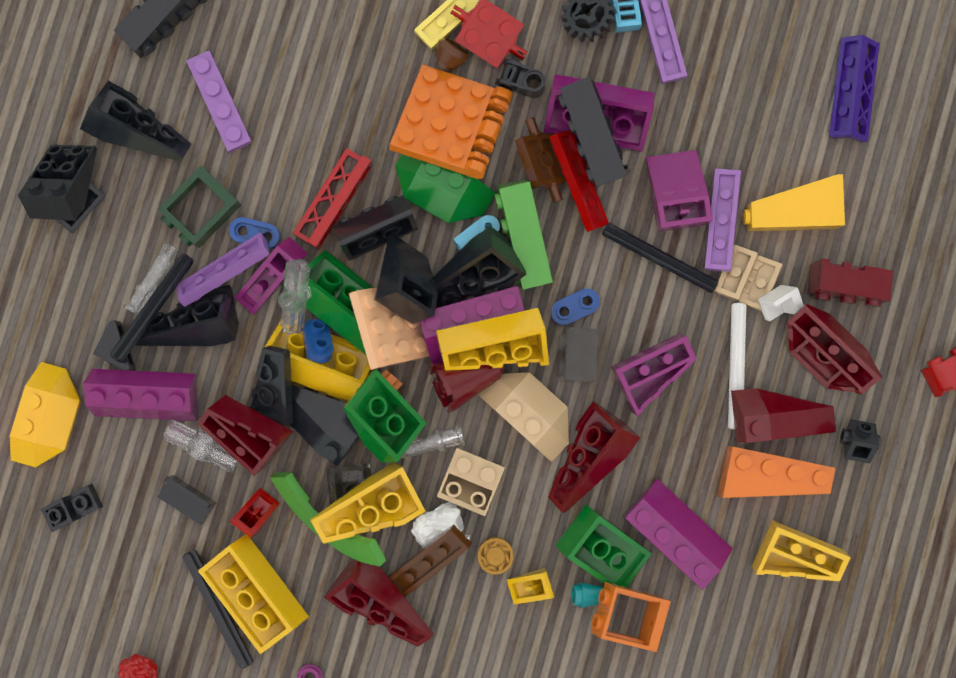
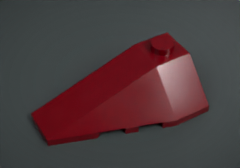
M758 388L731 391L736 442L750 443L836 432L833 406Z
M594 401L576 426L577 436L573 445L569 444L566 451L569 453L564 467L559 469L548 496L563 513H566L628 456L640 439L626 423Z
M354 559L346 566L324 596L326 600L351 616L354 612L368 618L366 623L372 626L375 623L381 624L388 628L390 634L417 647L432 638L434 634L378 566Z

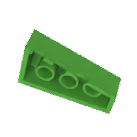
M521 179L496 185L498 194L494 195L497 208L502 209L504 219L500 220L503 234H508L509 242L526 270V275L516 281L515 284L520 283L521 288L524 290L553 283L530 181Z

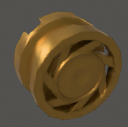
M490 537L484 540L477 552L480 567L492 575L506 572L511 567L514 559L510 543L500 537Z

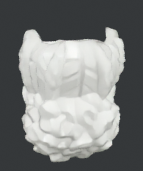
M448 502L441 504L434 511L424 512V514L422 513L416 517L411 530L412 534L416 537V541L424 548L453 524L462 532L464 525L460 516V510L456 504Z

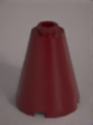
M443 362L434 363L429 366L430 375L435 373L436 381L432 382L436 394L443 407L449 406L448 413L457 410L502 377L501 372L504 371V367L492 368L490 365H481L479 369L445 371Z

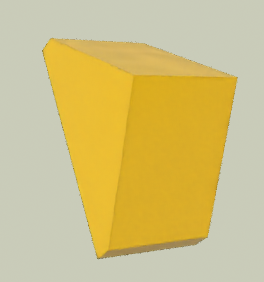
M545 568L507 579L514 605L554 598Z

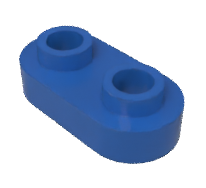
M239 217L233 220L229 226L230 236L240 244L260 232L263 236L267 233L272 234V240L267 242L269 250L276 248L281 240L279 230L274 225ZM247 227V234L241 236L239 233L240 229Z
M582 289L555 302L551 308V317L558 325L571 324L594 313L599 307L600 298L594 290ZM584 297L591 298L592 303L590 306L583 304L582 300ZM560 308H567L569 311L568 316H561L559 313Z
M319 319L307 321L302 333L306 355L313 362L326 363L331 359L334 349L329 326Z

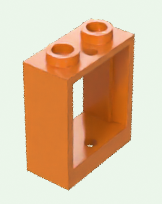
M605 582L598 596L599 605L597 612L591 621V633L601 639L657 652L671 601L658 595ZM617 594L648 601L639 637L607 630Z

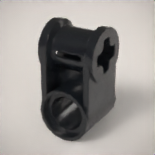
M504 59L503 71L500 78L496 79L495 82L497 86L530 98H538L544 93L545 76L541 71L512 59ZM536 79L541 85L533 89L528 87L527 83L530 80Z

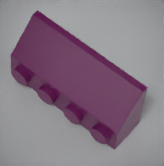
M558 74L554 75L543 133L556 134L570 130L568 119L571 118L569 111L562 108L558 95L562 94L561 87L581 79ZM595 82L605 108L603 113L609 118L613 128V140H616L621 148L643 152L654 109L655 93ZM575 133V138L579 140L577 133Z
M518 286L436 308L433 317L421 320L420 324L432 364L443 362L439 349L437 330L525 311Z
M91 369L83 383L85 406L94 416L179 421L198 420L196 374Z
M657 478L622 515L702 590L721 571L733 550L730 545Z

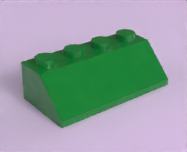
M324 250L297 274L287 293L366 355L349 293L373 287L328 251Z

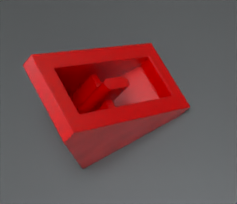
M259 488L231 519L230 523L252 538L259 533L278 508L280 502Z

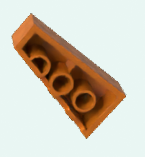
M727 446L717 496L721 498L831 494L835 468Z

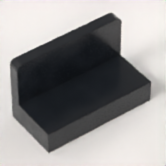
M175 475L167 476L165 479L167 483L158 495V498L202 525L216 502Z

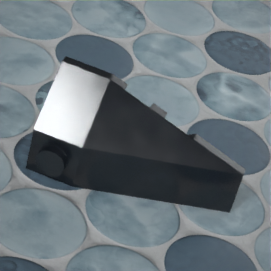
M230 285L215 288L186 307L178 303L176 304L177 308L167 314L163 312L157 313L135 346H216L235 341L239 322Z

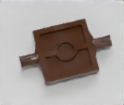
M535 117L527 119L525 123L530 135L515 140L527 179L530 181L531 189L542 187L549 189L553 203L560 202L563 198L558 185L565 184L567 181L549 138L554 133L545 134L540 132Z

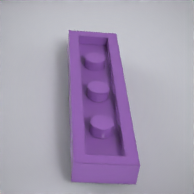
M639 0L661 84L685 79L687 72L667 0Z
M208 50L186 60L227 151L231 153L251 144L252 140L211 52Z
M715 169L711 204L713 221L709 223L705 270L731 272L741 170Z
M261 232L181 281L176 287L179 302L186 307L192 302L199 300L211 290L220 287L232 277L241 274L248 267L262 261L270 254L266 238Z

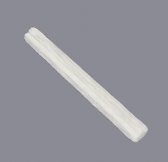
M734 303L731 306L728 428L734 430L731 391L744 390L746 304Z

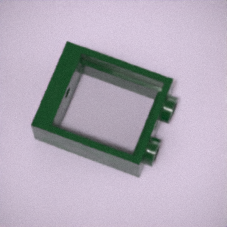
M200 166L158 210L163 214L160 219L169 228L172 229L175 226L181 232L179 235L181 240L189 247L194 244L200 248L242 204L208 171ZM202 180L226 204L194 235L170 211Z

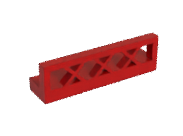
M346 148L293 234L320 250L372 168L371 160L363 155L359 156ZM348 157H351L358 163L351 173L345 174L343 165ZM341 170L342 175L337 176V174ZM343 179L344 185L339 193L332 195L330 190L332 182ZM328 191L329 196L323 197L325 193ZM330 200L331 205L325 215L318 217L316 209L318 204ZM314 212L315 218L309 219ZM316 222L317 227L310 238L301 233L307 223Z

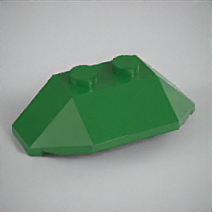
M401 154L395 165L405 200L448 224L483 216L494 198V194H496L476 178Z

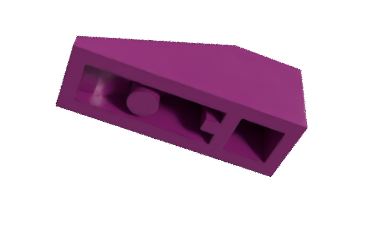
M288 237L276 246L235 296V299L254 315L294 272L308 253Z

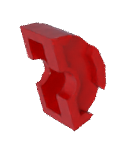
M956 347L949 350L951 354L945 359H942L941 356L935 357L926 362L928 367L921 370L935 397L942 396L952 389L956 390Z

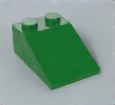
M377 369L370 373L343 407L363 444L381 463L398 462L427 424Z
M587 504L555 545L569 560L604 584L608 582L628 587L652 555L650 551Z

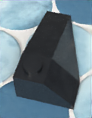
M108 80L88 107L80 129L103 142L182 161L191 143L170 125L160 123L154 117L156 113L150 108L145 110L137 103L138 98L131 92Z
M492 226L473 237L433 277L438 292L435 309L461 302V299L472 295L476 297L483 296L484 291L496 287L498 290L507 288L524 277L526 270L508 239Z
M292 382L293 423L290 425L318 454L338 467L359 438L343 410L348 401L344 399L338 401L329 398L327 393L321 391L315 393L306 390L303 385Z

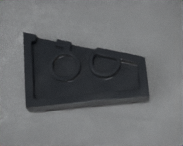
M268 345L262 348L256 373L258 381L256 387L252 389L251 397L253 401L249 408L281 425L288 426L293 423L290 350Z

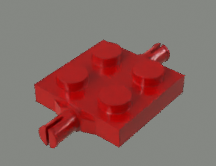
M478 0L475 7L469 12L461 9L456 4L454 5L453 9L461 13V15L454 10H451L450 14L462 21L461 30L456 36L455 42L496 68L499 67L504 57L509 53H512L521 60L525 58L517 50L524 55H527L528 51L515 44L517 36L524 26L523 23L488 0Z

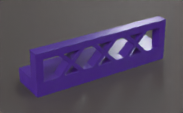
M864 35L841 38L829 137L834 139L852 138L861 143L868 142L880 43ZM867 47L870 48L869 58L867 56ZM861 96L863 99V107L861 105ZM858 121H859V124H860V132H859V133L857 132Z

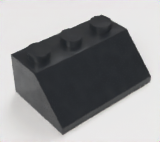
M403 195L400 197L393 196L376 208H366L360 215L354 218H344L338 222V225L333 227L337 240L349 261L386 245L389 233L391 232L401 238L419 230L412 211Z

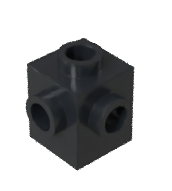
M850 419L847 428H843L840 435V443L843 444L844 458L871 463L881 441L880 435H877L876 424Z

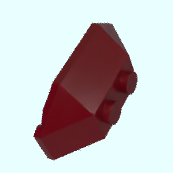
M805 304L787 321L789 353L826 388L863 394L882 378L867 349L830 313Z

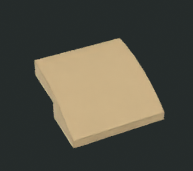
M734 244L731 272H722L715 292L762 312L758 299L774 289L783 264L759 256L757 252Z

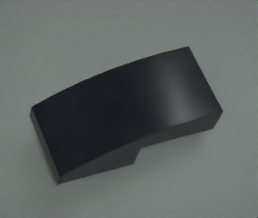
M90 484L47 505L41 511L51 532H54L102 508L103 505L93 484Z

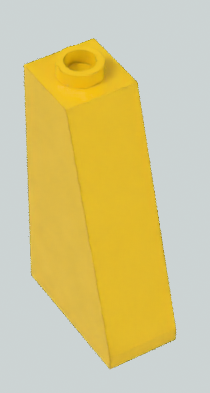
M837 174L751 202L743 210V223L747 225V231L839 229L845 226L843 174Z

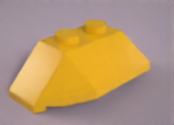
M41 362L26 383L10 433L11 461L38 467L66 450L81 402L67 369Z

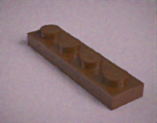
M453 524L388 575V578L401 594L406 597L468 550L472 542Z

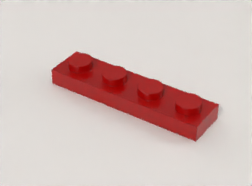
M567 130L550 136L553 150L557 155L563 175L566 178L586 231L589 232L606 226L609 221L595 186L588 178L587 166L579 154L578 143L574 134H572L571 130Z

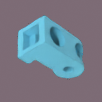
M491 215L481 217L455 237L453 243L460 251L473 237L490 226L499 232L500 224L498 219Z

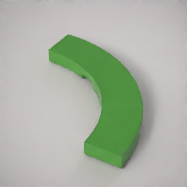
M275 472L270 476V479L293 512L318 535L310 519L319 513L310 505V498L301 488L293 473ZM356 534L354 537L328 542L330 546L341 553L363 563L381 566L386 561L378 543L372 538Z

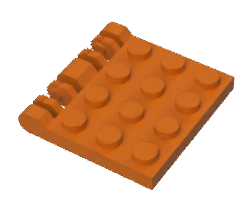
M422 64L391 140L389 150L476 179H482L487 169L486 166L489 163L488 156L484 154L493 152L494 144L501 130L500 125L504 122V117L501 114H505L508 111L513 93L509 89L500 86L493 88Z

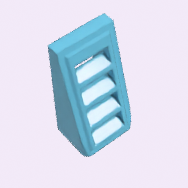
M613 0L614 4L612 6H615L617 13L613 15L616 20L614 23L615 33L640 30L642 22L638 0L624 2ZM632 6V10H619L620 7ZM633 15V19L621 20V16Z

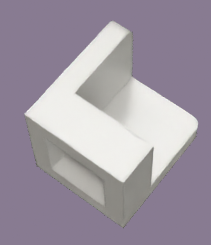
M785 285L776 287L758 299L766 321H772L783 313L795 314L804 306L798 287Z

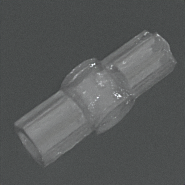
M291 259L286 263L284 289L278 297V304L282 308L280 326L282 331L289 335L293 333L299 334L303 331L306 302L312 296L311 289L308 286L310 267H308V262L302 259Z
M171 420L164 432L162 440L187 451L188 455L205 463L210 462L230 473H234L239 464L234 457L204 431H196L179 421Z

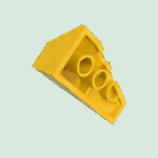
M393 462L371 475L310 519L324 544L354 537L356 534L380 531L382 528L401 526L426 511L403 467Z

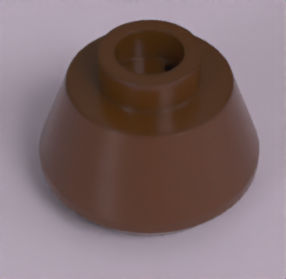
M442 38L437 43L435 57L438 60L436 63L447 71L450 68L455 70L468 60V53L454 41Z

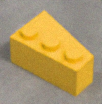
M772 520L754 559L752 568L758 575L774 574L781 575L782 577L798 576L806 577V579L840 581L851 557L845 550Z

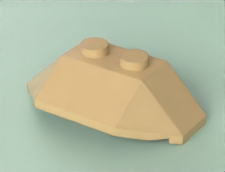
M530 372L501 374L502 377L479 393L478 396L549 461L553 462L569 444L568 407Z

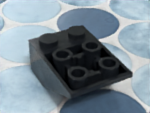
M59 144L49 146L18 194L30 219L76 221L87 201L97 151L96 146Z
M392 232L389 233L375 301L411 324L433 317L438 292L428 257Z

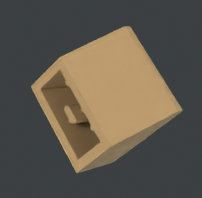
M456 448L437 497L486 516L505 467Z

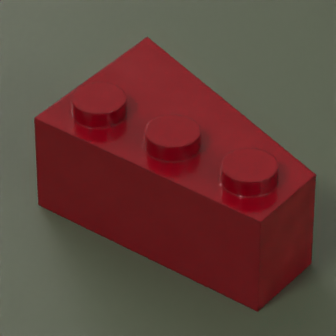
M822 258L810 264L807 295H815L814 299L820 301H830V297L840 298V303L856 304V300L866 301V306L881 307V303L891 300L893 270L871 266H851V263L848 262L833 264L830 263V259Z
M224 395L207 408L197 423L253 476L273 460L294 432L227 395Z

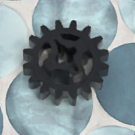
M567 0L569 5H562V10L566 13L561 15V19L565 23L563 26L567 32L570 31L569 34L573 39L578 36L580 42H584L586 37L589 38L590 42H593L596 35L602 39V32L604 30L606 32L611 31L609 23L613 24L616 22L614 16H612L617 13L615 6H612L614 4L613 0Z

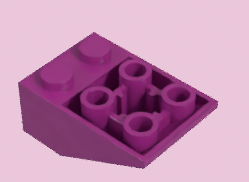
M696 150L646 157L657 232L705 226L713 221L709 194Z

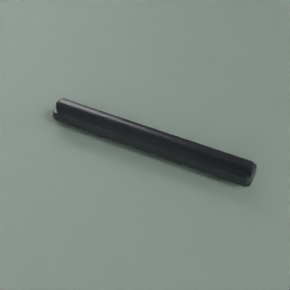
M608 223L602 232V235L709 293L714 292L718 285V280L611 223Z
M184 253L179 256L111 351L110 356L112 359L120 363L125 360L193 264V259Z
M196 550L189 551L183 555V560L239 668L244 669L253 663V658L228 610L198 572L204 566Z

